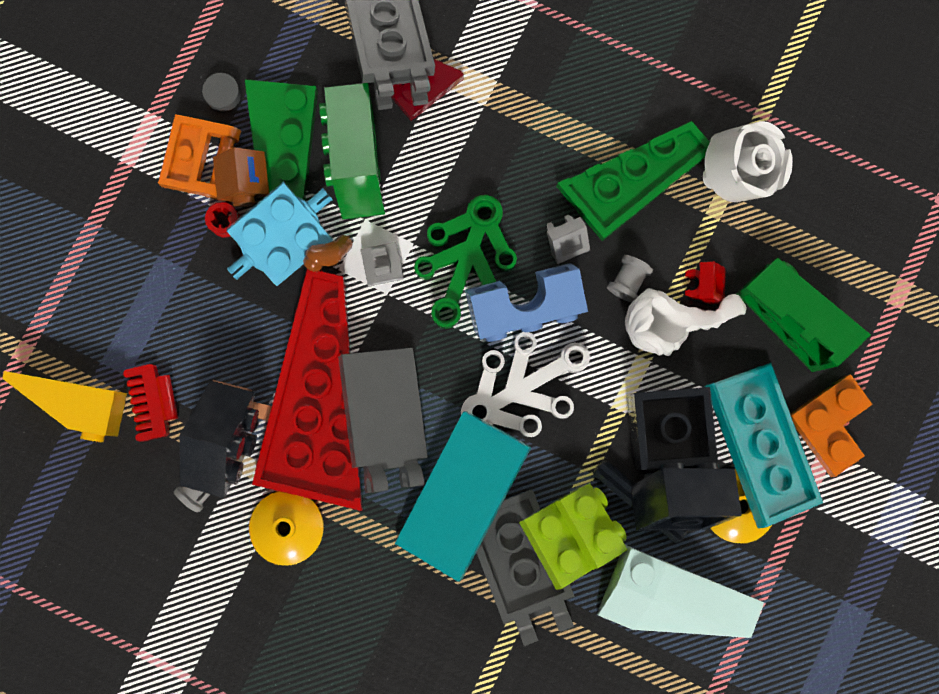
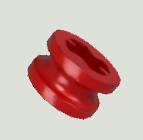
M217 202L211 205L205 214L207 227L219 237H231L227 232L229 226L224 228L220 224L219 228H216L215 225L219 222L216 216L221 212L227 216L228 212H230L231 215L228 217V221L230 222L229 226H231L241 217L238 211L232 205L225 202Z

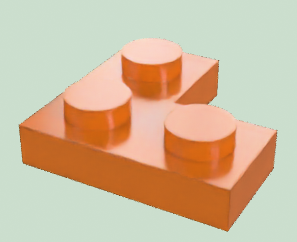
M851 374L843 376L790 414L796 430L830 477L838 476L865 456L843 426L873 405Z

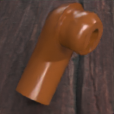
M340 235L333 242L312 245L305 252L304 266L310 271L317 272L323 266L337 264L352 249L351 239L346 235Z

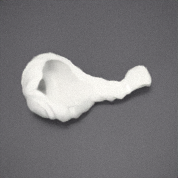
M648 288L629 305L625 318V327L635 347L643 351L655 353L658 356L662 354L669 356L674 350L680 348L681 344L687 339L689 332L699 330L700 328L709 330L711 327L718 328L729 319L745 315L746 305L739 295L731 294L722 299L716 311H704L697 307H687L679 304L673 298L668 297L666 293Z

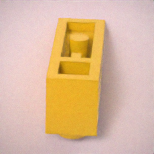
M7 371L3 372L2 379L64 427L70 430L81 431L80 439L104 442L105 436L118 437L127 393Z

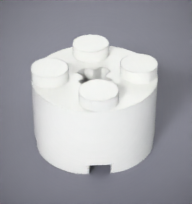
M765 121L746 124L714 134L705 155L704 184L707 188L713 189L722 199L729 202H741L773 195V193L782 189L787 184L792 172L791 150H785L781 140L785 138L784 134L778 127Z

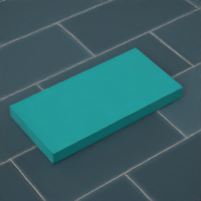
M769 363L706 385L705 387H710L712 406L757 528L769 527L822 504V497L772 364Z
M463 411L395 544L460 582L531 447L471 413Z

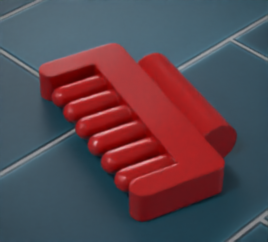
M153 364L124 370V377L134 378L127 381V386L132 387L144 384V386L130 389L128 391L129 395L146 394L130 399L132 405L147 402V404L133 407L132 412L134 414L149 411V413L136 415L134 422L139 423L151 420V422L136 425L135 429L138 432L152 430L138 433L135 439L139 442L168 436L170 434L168 421L178 419L170 375L159 376L157 366Z

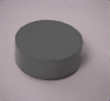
M226 73L213 74L203 84V97L208 105L216 111L226 112L232 110L240 101V87L235 79Z

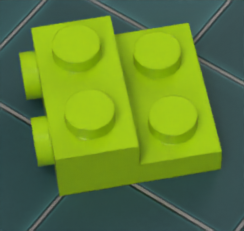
M591 483L573 490L519 522L556 590L563 589L586 573L602 567L628 550L624 544V541L627 539L624 528L617 521H611L605 510L608 506L606 496L599 488L593 489Z

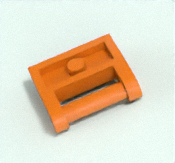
M175 114L158 184L164 188L217 200L214 168L210 183L201 182L211 136L220 138L218 155L234 148V144L239 142L241 130L225 124Z

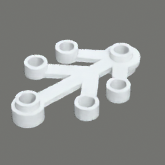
M529 332L518 334L514 340L516 351L506 388L492 396L496 373L503 368L505 361L499 351H488L482 359L484 370L478 392L465 400L461 408V415L463 411L472 414L475 406L482 405L486 408L487 415L481 420L490 425L496 424L518 430L526 437L538 435L542 429V423L537 416L526 415L522 418L499 409L514 402L551 412L559 419L569 417L574 411V404L570 398L566 396L553 398L531 391L566 371L578 373L584 370L590 361L588 349L580 343H570L562 349L560 358L524 378L529 355L536 348L537 342L534 335ZM520 338H529L532 342V347L529 350H522L518 345ZM571 351L581 353L582 361L579 364H574L569 360V353ZM491 355H495L500 359V365L495 369L488 367L486 364V359ZM558 401L567 402L569 410L566 414L561 415L556 411L555 406ZM525 420H535L537 429L534 433H527L524 430L523 424Z

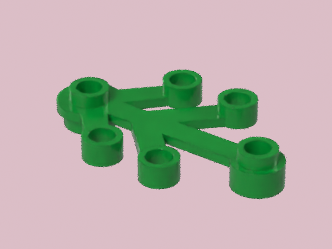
M480 195L475 197L468 204L467 213L443 224L434 223L427 230L428 241L433 246L440 247L447 243L449 236L471 228L465 242L431 257H420L414 264L416 275L420 279L428 280L435 275L437 270L458 261L445 298L437 300L432 307V319L441 328L449 329L458 324L461 318V309L458 303L472 266L481 285L496 282L480 247L485 233L496 252V267L501 271L507 272L516 265V253L508 247L498 226L502 220V206L492 196ZM488 209L491 212V217L486 220L479 218L477 214L479 210ZM436 229H441L444 231L445 236L442 240H434L431 237L432 232ZM502 254H508L512 257L513 262L507 266L502 265L499 262V257ZM421 263H430L432 265L431 272L428 274L420 273L418 268ZM444 308H449L453 311L454 315L452 319L444 321L439 316L440 311Z

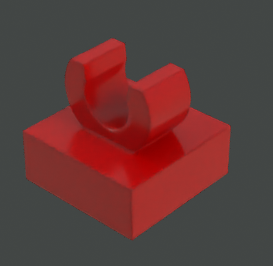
M714 261L700 262V271L690 269L685 272L686 277L699 279V286L695 290H685L686 296L700 299L709 304H720L722 299L725 298V267Z

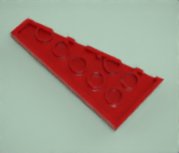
M308 269L306 271L252 485L362 511L360 468H352L338 356L342 354H351L345 279L343 276L322 271L313 272Z

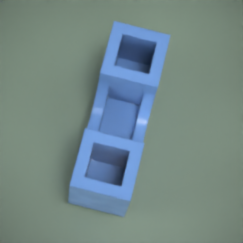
M569 263L535 272L538 282L537 293L530 302L523 305H516L510 302L507 287L501 281L466 289L465 293L474 332L479 339L485 338L486 341L492 342L506 338L507 332L521 329V332H533L543 327L542 323L554 320L557 323H567L578 319L577 314L588 312L580 269Z

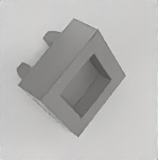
M566 215L564 216L566 223L558 227H554L552 222L547 223L550 249L557 264L590 250L587 227L581 217L573 219L572 216Z
M396 242L360 249L369 287L404 280Z

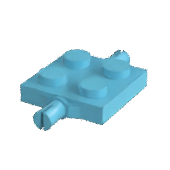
M283 181L227 228V232L239 244L243 256L227 267L230 274H233V277L238 280L239 277L254 266L263 271L276 286L282 283L304 264L305 252L309 247L330 243L333 240L320 224L316 214L330 201H333L331 196L322 188V190L306 202L296 196Z

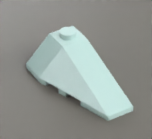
M625 545L628 550L619 556L597 615L632 630L751 638L764 602Z

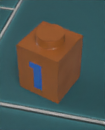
M234 147L213 157L217 200L231 201L234 207H249L255 205V200L269 194L264 151Z

